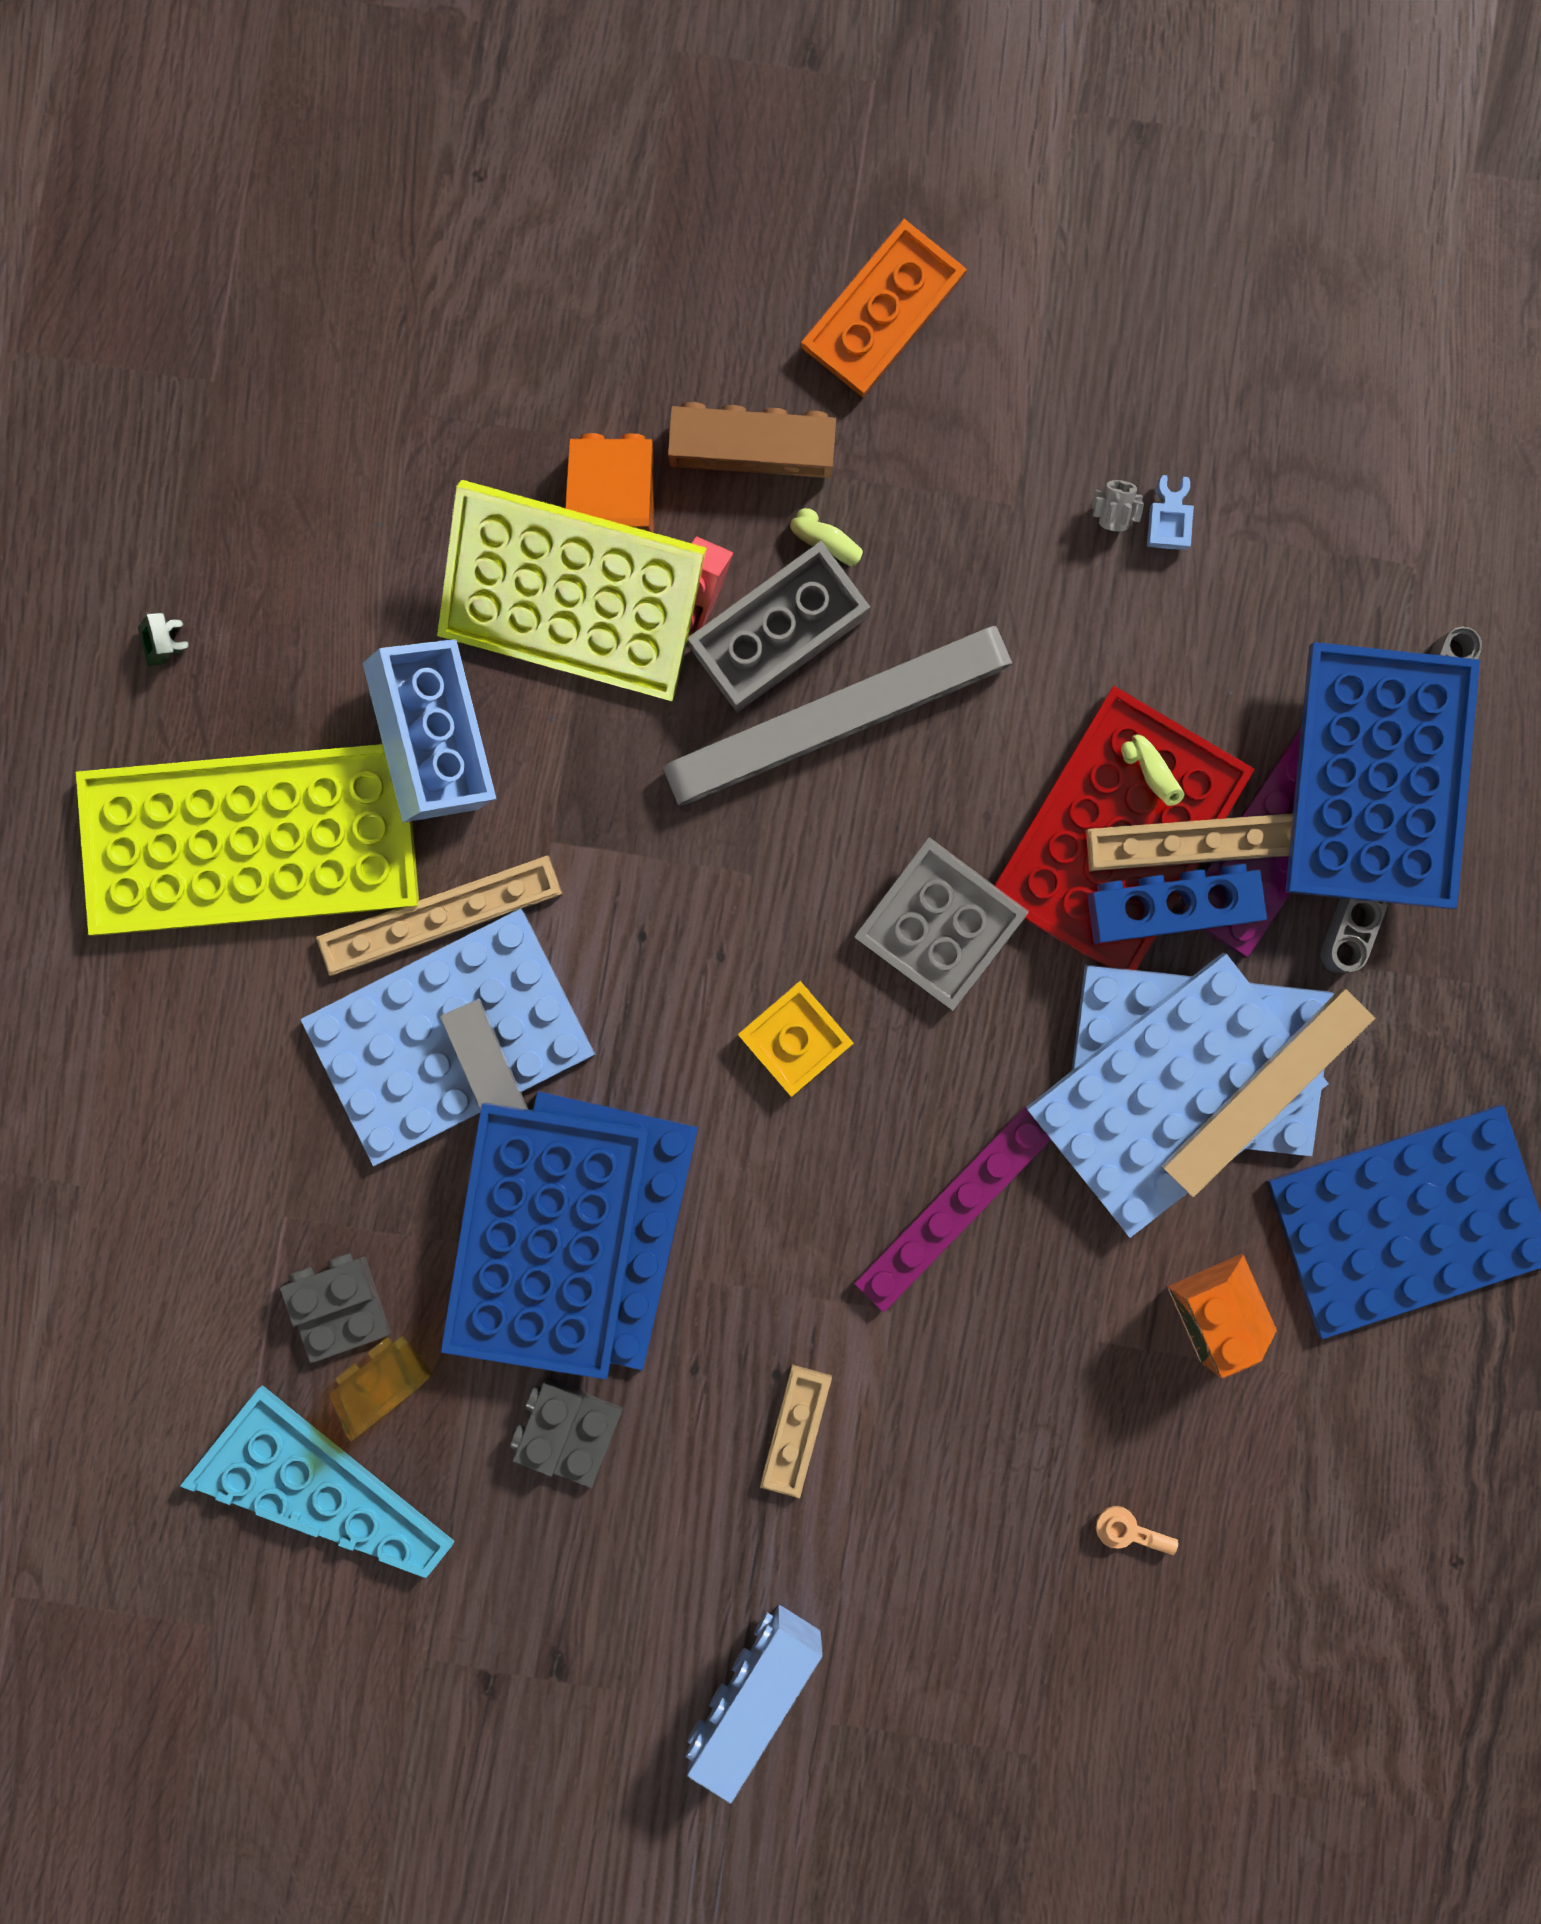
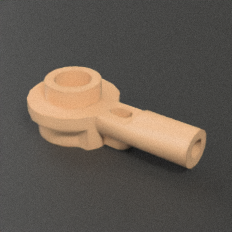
M1108 1507L1099 1514L1096 1520L1097 1536L1103 1544L1110 1548L1120 1549L1135 1542L1172 1556L1177 1551V1539L1137 1526L1135 1517L1124 1507Z

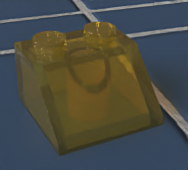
M401 1336L394 1343L388 1337L368 1352L372 1358L369 1363L361 1369L354 1363L335 1378L340 1386L329 1395L345 1434L351 1442L419 1389L433 1375L404 1336Z

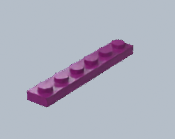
M1023 1106L854 1281V1284L881 1311L885 1312L1051 1140L1027 1110L1026 1106Z

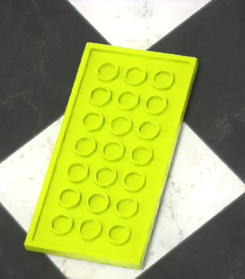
M383 744L76 772L88 935L98 936L418 906L419 894L413 822L402 823Z

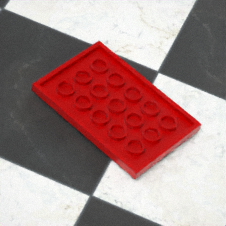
M1113 686L994 886L1029 911L1024 920L1105 967L1137 970L1156 936L1094 944L1087 895L1098 892L1097 884L1122 881L1123 888L1139 886L1138 879L1163 875L1164 883L1180 881L1179 873L1195 871L1199 863L1089 871L1086 830L1226 819L1255 769L1116 686ZM1134 735L1144 736L1159 752L1183 790L1184 797L1182 801L1173 806L1166 805L1148 786L1139 761L1133 764L1125 762L1121 752L1122 744L1132 741V736ZM1171 892L1166 900L1170 911H1172L1180 897V894L1176 892ZM1129 898L1126 901L1125 912L1128 917L1133 920H1139L1143 915V904L1136 898Z

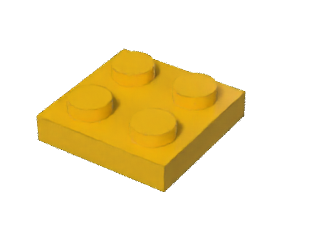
M801 981L738 1034L791 1097L854 1044Z

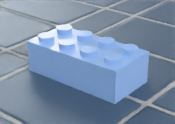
M456 639L379 648L363 662V667L402 823L474 811L496 800Z
M779 1604L772 1615L768 1612L763 1615L754 1631V1635L757 1636L755 1643L750 1651L743 1648L732 1667V1671L735 1672L728 1686L722 1683L718 1687L709 1705L713 1708L706 1722L701 1719L698 1720L687 1740L690 1743L685 1756L689 1759L687 1776L730 1804L823 1656L820 1630Z

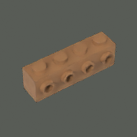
M685 402L681 404V407L672 406L668 448L670 467L832 478L836 418L828 417L827 413L821 411L804 412V415L787 414L786 410L780 408H766L762 413L748 412L745 407L738 405H726L722 407V410L706 409L705 405L697 402Z

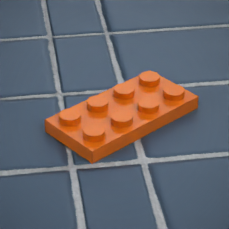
M903 219L802 340L801 348L864 398L965 277L967 269L906 219Z

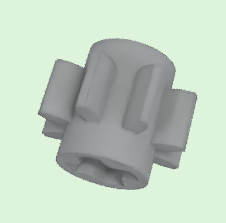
M1112 480L1107 482L1105 491L1095 490L1092 509H1094L1093 516L1100 517L1099 525L1111 531H1125L1129 528L1130 520L1140 522L1144 506L1142 502L1143 496L1136 494L1137 487L1134 484L1122 480Z

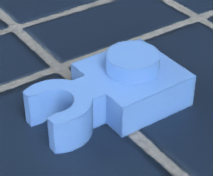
M1162 475L1156 486L1157 495L1162 500V503H1152L1150 506L1147 547L1188 550L1191 546L1194 506L1182 505V500L1190 490L1189 477H1183L1179 485L1180 490L1172 492L1167 487V475Z

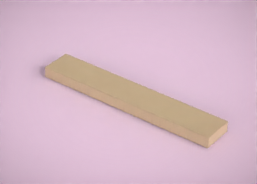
M1293 814L1087 829L1089 871L1289 856Z
M547 855L418 901V906L397 908L317 936L316 939L329 976H334L563 894L551 859Z
M1341 987L1161 1166L1192 1197L1197 1195L1375 1017L1347 989Z

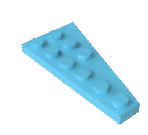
M264 1386L258 1388L180 1485V1487L193 1492L198 1490L216 1497L215 1500L230 1505L233 1503L254 1511L257 1516L311 1536H321L339 1543L338 1546L351 1551L356 1549L378 1557L381 1562L424 1578L428 1577L455 1542Z

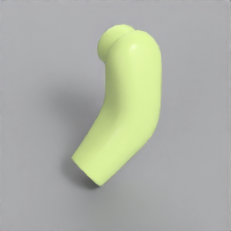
M808 508L799 510L797 518H793L790 523V528L797 537L811 546H815L822 541L834 558L850 567H854L859 562L863 550L846 534L834 526L818 522L819 517L815 511Z
M1134 735L1132 736V741L1122 744L1121 752L1125 762L1133 764L1139 761L1148 786L1166 805L1173 806L1182 801L1184 797L1183 790L1159 752L1144 736Z

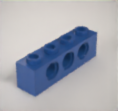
M1246 864L1222 867L1221 875L1206 877L1205 870L1179 873L1180 881L1164 883V876L1159 875L1138 879L1139 886L1123 888L1122 881L1097 884L1098 892L1087 895L1094 944L1267 920L1260 870L1247 871ZM1213 886L1220 888L1225 894V904L1221 909H1217L1209 903L1208 892ZM1171 892L1180 894L1184 899L1185 906L1179 915L1172 913L1167 907L1166 900ZM1129 898H1136L1143 904L1144 912L1139 920L1131 919L1125 912V904Z

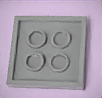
M929 837L854 937L953 1011L1029 911Z

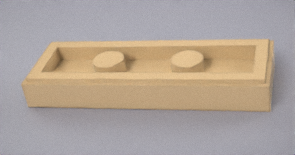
M796 1365L791 1366L760 1488L800 1498L832 1375Z

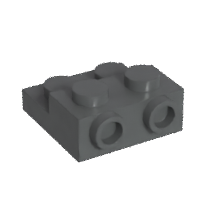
M351 1253L327 1261L329 1269L315 1274L312 1266L287 1275L290 1282L280 1287L292 1325L298 1326L310 1363L392 1334L365 1256L353 1260Z
M547 1378L542 1388L534 1386L525 1410L532 1412L526 1427L518 1425L510 1444V1449L517 1451L513 1462L551 1477L554 1473L592 1488L623 1407Z

